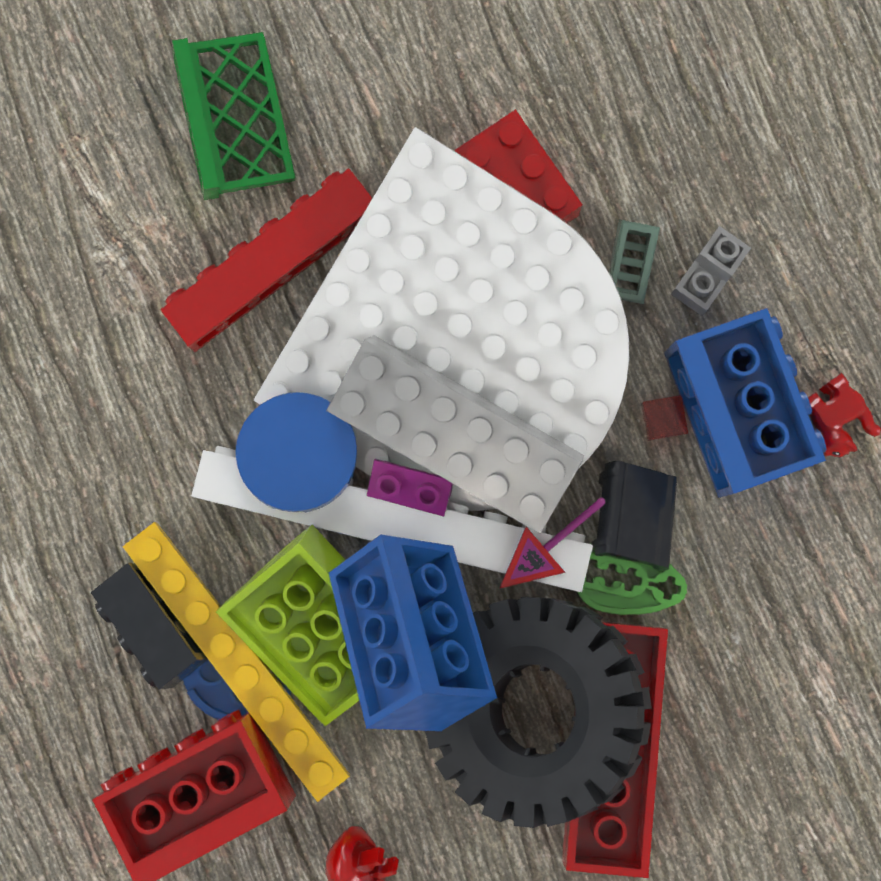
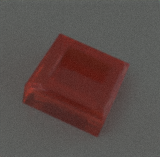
M681 395L641 403L648 441L688 434Z

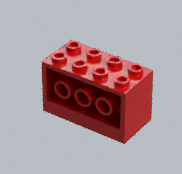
M238 709L211 725L212 732L206 734L202 728L175 744V752L170 753L168 747L138 764L139 771L135 772L133 767L130 766L100 785L103 792L93 798L92 801L133 881H156L288 810L296 794L263 730L249 712L242 715ZM224 767H230L234 771L235 775H229L225 771ZM189 786L193 787L197 791L198 795L193 793L189 789Z

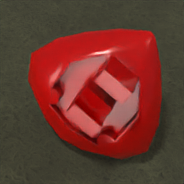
M350 826L330 848L326 857L325 873L328 881H385L386 877L396 875L399 859L395 856L383 858L385 850L381 847H376L373 839L361 826Z

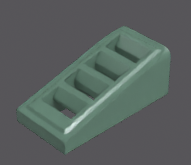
M619 219L609 273L615 285L617 279L638 283L637 291L616 287L621 300L644 304L660 227ZM627 233L646 237L645 244L626 241ZM624 249L644 252L642 260L623 256ZM620 265L641 268L640 275L620 272Z

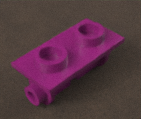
M374 459L366 496L444 517L454 484L439 475Z

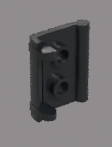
M623 461L606 463L604 471L599 474L598 481L599 484L603 485L601 498L605 499V504L600 508L597 539L591 543L593 545L592 552H595L596 556L612 555L651 565L657 570H668L678 478Z

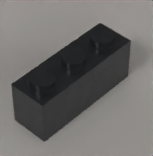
M135 563L125 564L90 592L98 602L95 604L98 614L106 622H112L120 634L117 637L120 645L127 653L136 656L143 666L140 668L143 678L152 687L157 686L159 690L173 688L208 660Z

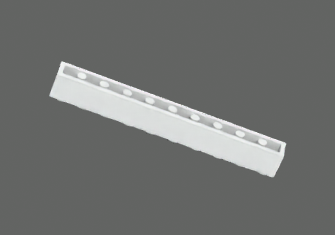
M216 446L215 453L203 450L191 495L198 499L308 526L313 524L316 528L373 541L382 534L451 545L454 547L458 563L503 574L508 569L526 527L524 524L522 528L506 524L507 516L485 511L483 518L468 515L469 507L448 502L445 516L443 517L366 496L368 489L352 486L354 479H351L339 497L320 509L306 513L273 509L259 501L243 482L237 467L236 450ZM547 526L544 527L541 534L527 527L542 545H545L554 537V535L545 533ZM571 532L549 551L550 555L566 573L533 581L582 592L593 545L584 543L585 535Z

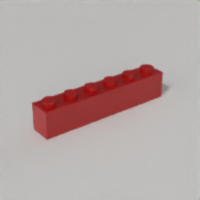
M349 168L343 173L336 171L329 175L321 183L322 188L311 197L306 194L297 199L290 206L291 212L280 220L278 218L269 220L260 228L259 236L249 243L243 241L229 251V258L219 266L215 264L208 266L196 277L198 281L187 290L180 288L167 297L165 300L167 305L160 310L193 352H197L351 236L373 198Z

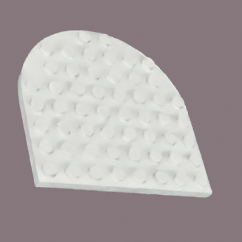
M415 127L255 396L254 401L261 405L278 395L299 392L317 395L331 402L364 339L375 335L584 455L581 467L603 441L622 401L629 366V333L626 315L612 276L590 244L574 228L538 203ZM352 426L357 442L356 467L371 476L374 459L435 474ZM453 485L448 502L469 507L468 511L496 509L460 487Z

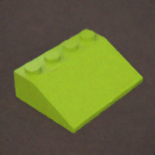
M312 524L275 555L219 607L216 613L324 726H327L359 701L329 577V572L344 562L345 559Z

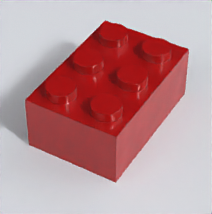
M516 109L454 150L549 210L567 224L579 216L583 204Z

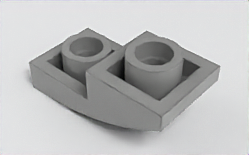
M719 226L671 295L703 316L727 281L737 270L751 247Z

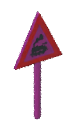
M599 498L545 545H542L526 526L499 589L566 573L550 555L549 551L605 504V499Z

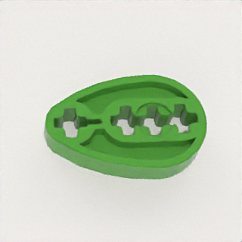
M591 552L590 559L596 561V568L606 570L609 564L615 565V572L620 574H627L629 568L634 569V576L640 578L639 585H632L630 591L624 590L625 583L621 581H613L611 587L605 586V579L602 577H593L591 583L586 582L585 577L582 592H576L586 605L597 611L619 615H640L661 611L680 603L687 593V584L684 577L670 563L668 570H657L651 565L612 555L596 556L595 552ZM668 576L672 577V584L678 586L677 594L671 593L668 599H664V592L658 590V587L649 586L648 583L659 584V582H666Z

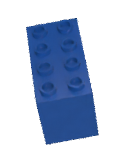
M768 308L676 340L664 352L718 498L741 492L826 461L823 454L826 452L825 440L818 429L814 430L809 418V414L812 413L810 401L805 392H799L794 379L797 376L795 362L790 354L785 355L780 339L783 338L780 323L775 316H770ZM732 360L738 364L739 370L733 366ZM747 397L752 401L753 407L748 405ZM761 435L766 437L767 444H763Z
M381 534L329 572L366 729L442 731L497 698L453 546Z

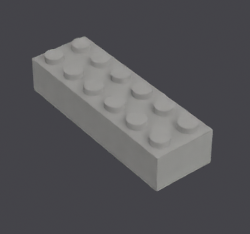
M375 335L364 339L326 410L540 534L584 458V455Z

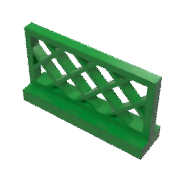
M264 32L192 43L188 42V38L172 40V55L203 200L219 198V194L295 181L296 177ZM257 45L260 58L252 68L234 57L241 47ZM213 51L222 57L224 61L213 74L200 65L199 53ZM229 63L247 74L238 89L219 78ZM261 65H262L263 75H261L260 73L257 72V71L259 70V68L261 67ZM203 76L209 80L206 86L204 85ZM252 78L267 88L268 94L261 104H258L242 93ZM215 84L232 95L222 111L209 103L207 99V94ZM237 100L255 110V113L245 126L227 115ZM269 102L272 112L265 108ZM211 113L217 116L214 123L212 122ZM260 114L275 124L276 131L269 141L250 130ZM222 121H225L241 132L231 147L216 139L215 131ZM245 136L264 147L253 163L235 151ZM277 138L280 149L273 145ZM218 149L226 153L222 160L220 159ZM270 151L282 159L285 172L269 174L258 167L267 152ZM230 157L249 169L242 179L225 182L223 167ZM253 172L259 175L258 177L250 178Z

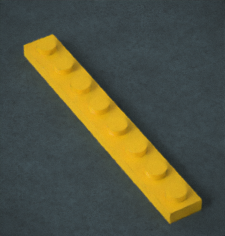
M153 522L122 546L315 800L319 802L348 779L350 773L271 670L216 613L221 605L159 524Z

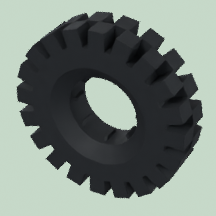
M521 597V599L517 600L505 599L489 604L490 609L487 611H475L473 616L497 698L442 731H425L429 749L440 748L443 758L435 764L445 781L456 778L460 785L455 793L469 806L478 803L484 806L483 815L498 822L511 819L514 820V826L535 828L543 824H547V827L569 822L593 812L601 804L611 801L624 788L622 785L623 781L635 774L643 758L638 755L641 745L648 744L651 723L644 721V709L651 708L649 687L642 688L638 677L645 672L637 655L628 654L624 648L628 641L615 626L603 624L601 622L603 617L586 607L574 606L573 602L554 598ZM531 665H540V671L545 672L551 669L560 675L567 683L565 688L571 690L575 701L576 715L572 717V721H574L572 732L565 743L559 742L555 744L556 751L550 754L536 753V748L534 747L525 749L519 745L510 735L512 731L510 728H506L503 719L502 703H505L506 699L503 697L512 678L520 677L522 675L521 670Z

